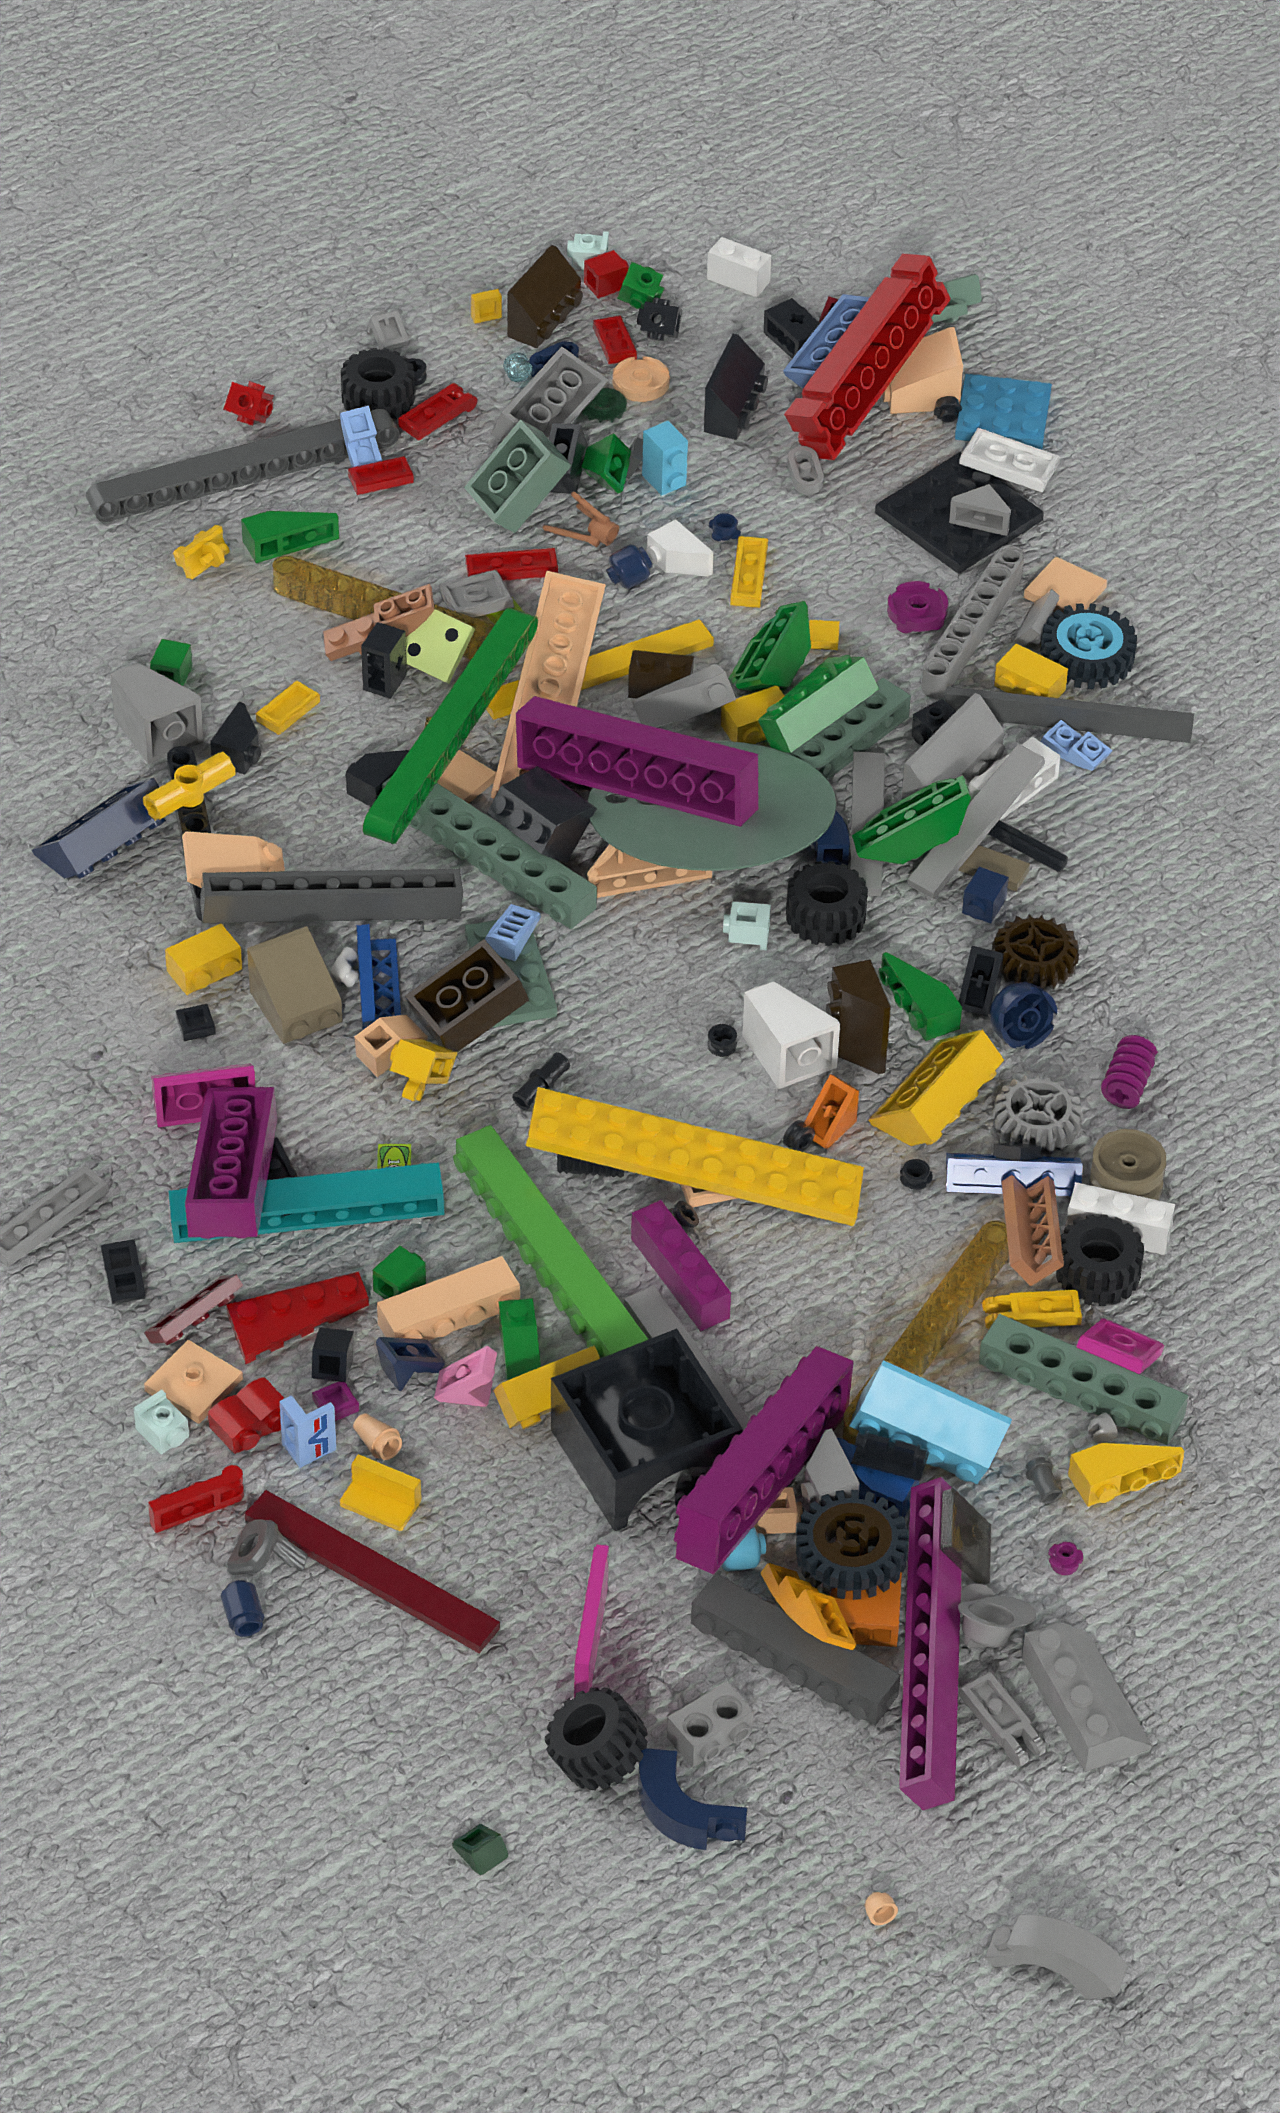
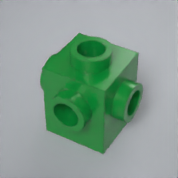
M631 262L617 299L629 303L636 309L644 308L645 302L653 303V298H661L665 288L660 286L663 274L656 272L653 268L643 267Z

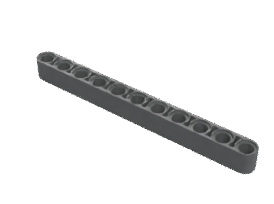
M385 409L370 411L377 431L375 438L379 450L394 445L399 439L400 432L388 411ZM337 419L99 482L87 490L86 499L99 521L110 522L346 459L349 456L345 445L341 420Z

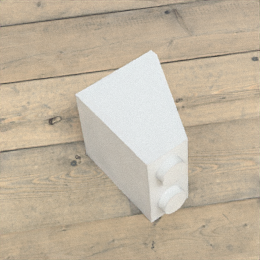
M774 981L762 986H756L744 992L742 1036L778 1089L837 1068L840 1023L836 1018Z

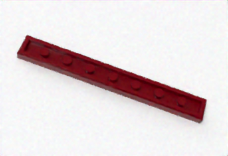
M265 1490L245 1512L246 1522L249 1523L259 1519L272 1520L277 1524L278 1531L283 1537L308 1554V1557L479 1654L500 1630V1621L268 1490Z

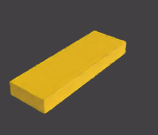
M738 537L730 605L761 607L768 538Z

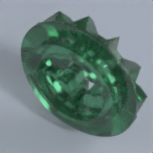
M603 388L582 411V414L587 415L589 421L597 419L600 424L603 420H608L612 423L614 418H622L623 412L627 411V401L625 396L619 391Z

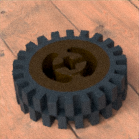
M841 1490L836 1491L835 1501H832L829 1494L821 1497V1506L814 1501L809 1505V1512H803L801 1522H798L796 1561L798 1567L801 1566V1573L806 1579L810 1576V1584L814 1588L823 1583L822 1593L829 1596L833 1588H837V1598L845 1599L846 1591H853V1600L861 1599V1590L866 1589L868 1597L876 1596L877 1586L882 1592L890 1589V1581L895 1584L900 1579V1572L904 1573L908 1558L909 1533L904 1517H899V1510L894 1505L888 1509V1500L881 1497L875 1504V1494L871 1492L866 1493L864 1500L859 1499V1490H851V1498L845 1499L844 1491ZM836 1536V1542L829 1543ZM875 1546V1548L868 1553V1547Z

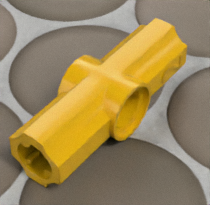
M224 752L215 754L197 766H181L175 771L173 780L143 797V805L155 821L162 819L182 806L195 807L203 802L204 793L235 776V767L230 757Z

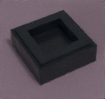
M208 1004L175 1010L176 1019L184 1041L216 1035L215 1024Z
M1018 1142L994 1144L993 1156L1014 1161L1035 1160L1041 1158V1146Z

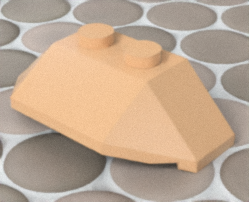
M610 844L587 872V881L597 886V898L712 878V871L677 869L649 863L623 853Z

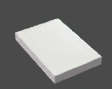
M977 428L961 454L959 464L1043 492L1058 466L1060 457Z

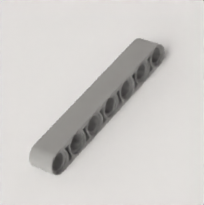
M1005 545L997 551L923 665L921 687L922 692L926 696L941 698L946 695L947 686H953L1022 579L1024 552L1021 548L1014 545Z

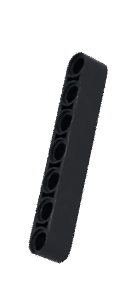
M173 747L167 753L169 781L174 779V773L179 767L184 765L197 766L195 753L190 747ZM205 800L195 807L182 806L175 810L183 854L182 835L185 832L211 833ZM190 883L197 918L203 922L200 905L201 888Z

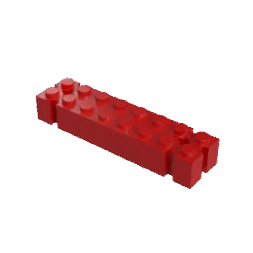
M902 253L891 268V278L885 277L802 389L803 399L796 398L784 415L792 430L799 432L798 441L800 445L815 450L819 459H836L846 445L843 438L846 435L852 436L933 325L934 322L931 318L933 314L940 315L951 300L943 282L935 280L938 271L930 256Z

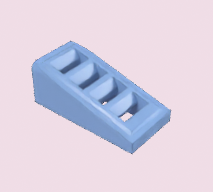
M511 904L490 929L485 940L500 957L516 961L540 920L541 913Z

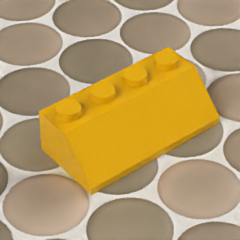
M983 1029L941 1039L868 1121L872 1126L910 1146L924 1143L931 1145L942 1137L943 1133L941 1131L946 1125L954 1122L961 1115L960 1110L962 1107L979 1095L978 1089L996 1076L997 1072L995 1070L1002 1064L1004 1059Z

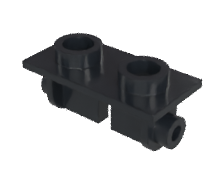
M866 1431L865 1434L858 1432L855 1442L856 1450L851 1464L920 1481L929 1452L926 1449H922L921 1444L913 1445L897 1440L893 1443L889 1442V1438L870 1434V1431Z

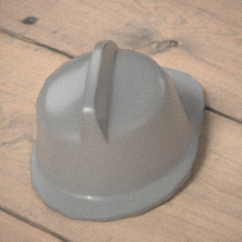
M1007 1596L987 1597L975 1601L961 1602L958 1605L959 1612L963 1614L962 1631L965 1635V1645L968 1648L1002 1647L1015 1628L1034 1622L1037 1616L1035 1609L1030 1604Z

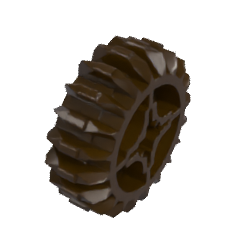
M1028 914L1026 919L1016 916L1013 922L1006 921L1003 928H998L996 937L992 942L993 951L1004 953L1002 975L1005 982L1014 981V984L1027 982L1037 985L1042 989L1048 986L1054 990L1057 983L1065 984L1068 977H1072L1076 964L1079 961L1078 940H1075L1074 932L1067 931L1066 923L1057 925L1055 917L1045 920L1043 915L1039 918H1033Z

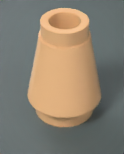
M367 1413L361 1414L356 1418L353 1428L375 1458L389 1460L398 1454L402 1447V1439L397 1429Z

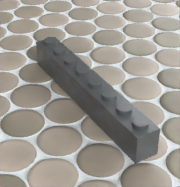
M460 869L202 873L200 905L203 923L460 919L463 886Z

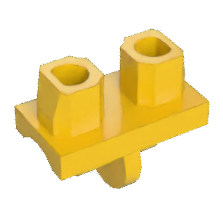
M214 525L208 531H200L186 547L180 546L173 551L176 564L179 567H183L186 578L193 580L210 566L219 567L224 563V556L230 550L223 539L222 526Z

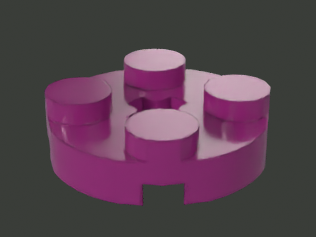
M923 581L902 583L896 587V592L892 595L890 593L888 597V616L896 624L897 630L902 633L939 630L944 626V620L948 614V598L940 588H938V592L929 588L930 583ZM913 605H919L920 608H915Z

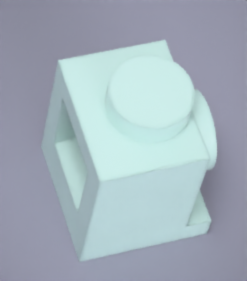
M603 231V236L575 234L574 241L568 240L567 257L572 258L574 270H584L585 260L609 252V232Z
M732 901L731 914H724L723 933H729L728 942L760 945V950H767L771 905Z
M160 1390L134 1407L136 1430L161 1455L171 1448L180 1446L189 1437L188 1419L166 1398V1393L163 1390Z

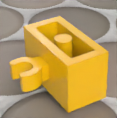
M400 1039L399 1043L395 1044L391 1051L390 1061L392 1065L390 1071L409 1078L404 1087L402 1097L411 1101H421L425 1091V1084H447L458 1052L423 1039Z

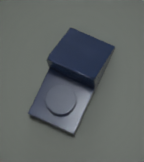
M379 1337L376 1341L381 1367L398 1391L403 1390L414 1372L439 1373L446 1363L427 1339Z

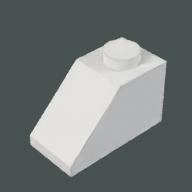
M676 519L648 534L646 553L651 562L659 566L665 573L707 577L713 574V551Z

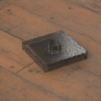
M954 1488L945 1490L942 1494L940 1550L973 1582L983 1585L990 1583L991 1524Z

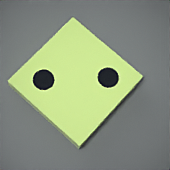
M434 609L433 613L422 625L405 637L406 664L449 684L475 628Z

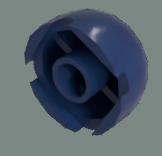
M1027 982L1010 984L1002 989L994 998L990 1010V1020L995 1033L1010 1047L1017 1049L1016 1047L1025 1045L1024 1048L1030 1049L1042 1043L1052 1032L1054 1025L1051 1022L1054 1014L1057 1015V1006L1054 998L1037 985Z

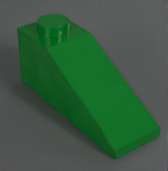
M266 511L241 519L242 541L255 563L339 539V517L337 513Z
M533 1298L498 1301L499 1330L506 1381L541 1367Z

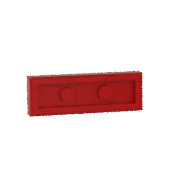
M555 548L465 555L467 577L493 570L498 571L502 580L545 577L546 571L558 573Z

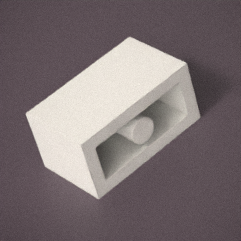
M721 237L709 250L707 260L708 280L756 298L770 283L771 255Z

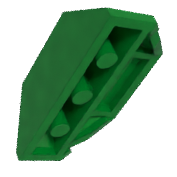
M805 601L780 606L774 612L776 616L767 621L754 635L728 678L733 686L737 689L761 691L774 686H778L782 691L791 686L799 668L804 664V660L811 649L808 606Z
M964 776L936 781L880 811L866 823L862 830H858L852 835L859 858L904 864L912 859L919 858L926 851L939 844H944L952 837L958 835L971 800Z

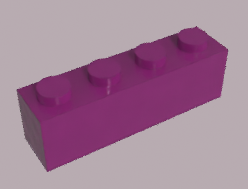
M662 1200L632 1212V1241L701 1332L730 1319V1290Z

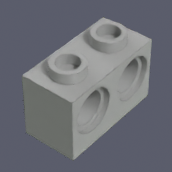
M726 1681L667 1717V1738L694 1768L703 1761L709 1762L719 1755L721 1750L731 1744H738L744 1741L752 1732L753 1710Z

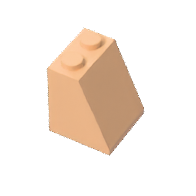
M949 327L926 336L917 345L882 394L883 402H888L890 414L934 411L936 401L947 396L957 398L960 404L963 362L955 327Z

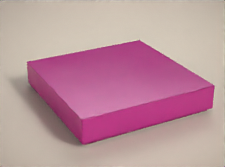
M1105 1318L1098 1321L1082 1334L1077 1344V1348L1137 1374H1141L1162 1355L1165 1346L1157 1340Z

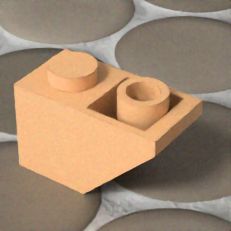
M407 1015L380 1017L354 1036L356 1056L376 1077H379L391 1068V1051L395 1044L399 1043L400 1039H423L427 1041L428 1036Z

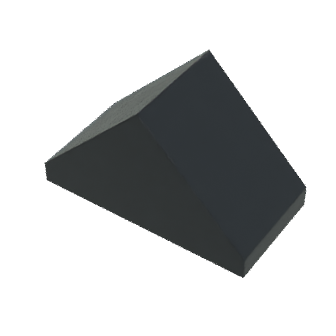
M971 946L958 1000L963 1011L989 1017L991 1005L1001 985L1004 953Z

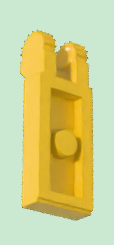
M1076 1290L1009 1293V1295L988 1297L982 1302L983 1311L990 1314L984 1319L988 1330L999 1314L1029 1327L1081 1325L1082 1323L1079 1296Z

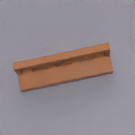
M1011 1175L1001 1181L1010 1266L1032 1286L1064 1266L1054 1181L1047 1176L1026 1189ZM1042 1194L1038 1202L1033 1203V1199ZM1042 1213H1046L1041 1222L1036 1224ZM1049 1234L1043 1244L1038 1245L1044 1235ZM1047 1255H1052L1051 1260L1041 1265Z

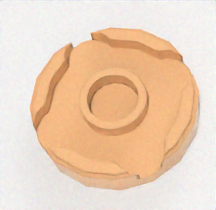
M643 356V360H635V357H630L619 362L614 368L612 385L621 397L638 402L656 400L669 389V370L666 365L657 359Z

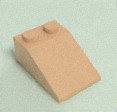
M185 832L182 835L187 882L200 888L202 873L285 871L282 848L259 837Z

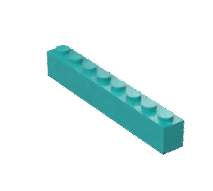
M439 1162L421 1163L409 1166L361 1171L353 1170L342 1173L267 1180L258 1235L445 1215ZM188 1188L168 1191L174 1243L231 1238L214 1237L204 1239L201 1237H188L185 1208Z

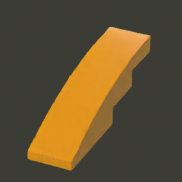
M771 1563L766 1564L760 1574L772 1596L795 1623L804 1631L825 1643L853 1650L856 1647L853 1636L834 1597L819 1593L818 1589L814 1588L810 1582L800 1580L797 1571Z

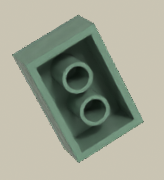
M520 419L464 488L495 523L516 533L572 465L542 431Z

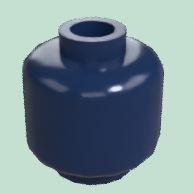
M629 544L610 555L608 559L610 568L606 569V572L614 585L620 583L623 588L631 589L649 578L650 569L653 568V565L643 547L637 548L635 545Z

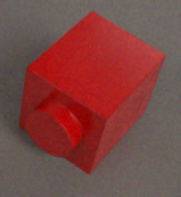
M614 250L584 261V283L598 299L616 293L622 287L629 265Z

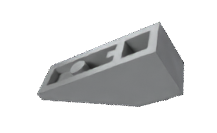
M713 664L633 700L632 703L640 723L656 727L709 712L736 700L726 672L718 664Z

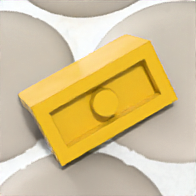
M358 1454L351 1464L352 1482L341 1497L340 1506L395 1530L402 1531L421 1503V1480Z

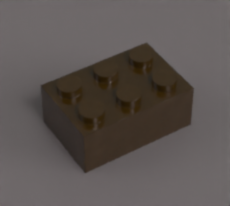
M485 939L405 995L415 1017L440 1046L455 1052H459L529 1001L520 979Z

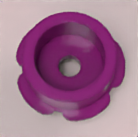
M1066 1541L1059 1545L1054 1544L1048 1552L1051 1568L1060 1575L1075 1573L1084 1558L1082 1551L1077 1549L1074 1543Z

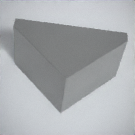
M988 484L952 497L949 523L1007 536L1011 509L991 485Z

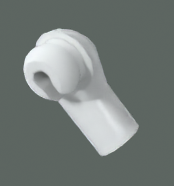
M343 948L331 969L332 975L337 982H343L347 987H352L359 977V973L351 969L352 964L357 958V953L352 948Z

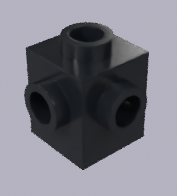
M653 298V303L645 302L644 308L639 309L637 325H641L640 330L647 333L648 339L664 341V336L678 338L683 310L676 306H670L669 300ZM661 316L660 322L656 323L657 317Z

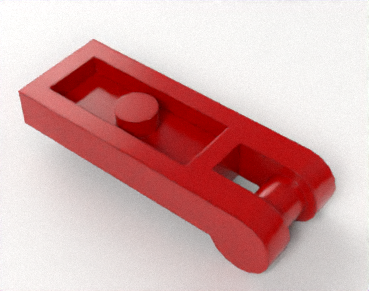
M452 383L399 417L398 427L419 441L462 412H471L476 407L478 400L471 393H464L463 388L458 384Z
M229 1465L222 1470V1474L219 1476L195 1482L189 1487L170 1494L160 1495L156 1499L149 1501L150 1524L154 1532L164 1531L240 1502L244 1498L242 1469L236 1465Z

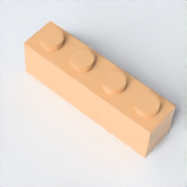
M503 1256L377 1302L378 1325L385 1337L427 1339L428 1341L437 1337H444L453 1331L469 1325H476L482 1320L498 1315V1301L520 1299V1284Z

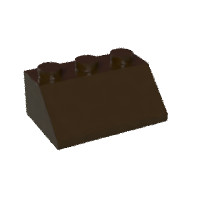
M551 245L507 292V337L534 348H538L545 339L548 340L551 337L554 329L560 323H564L568 314L574 307L580 305L583 298L580 276L556 246Z
M869 959L832 967V980L827 983L830 1003L826 1004V1013L836 1018L840 1023L838 1057L877 1074H883L886 1071L891 1006L873 964Z

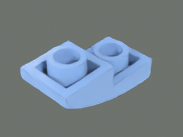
M1062 720L1052 727L1040 741L1059 754L1060 758L1091 771L1112 752L1108 746L1089 731L1082 737Z

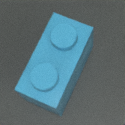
M669 421L643 431L642 476L661 496L686 486L688 440Z

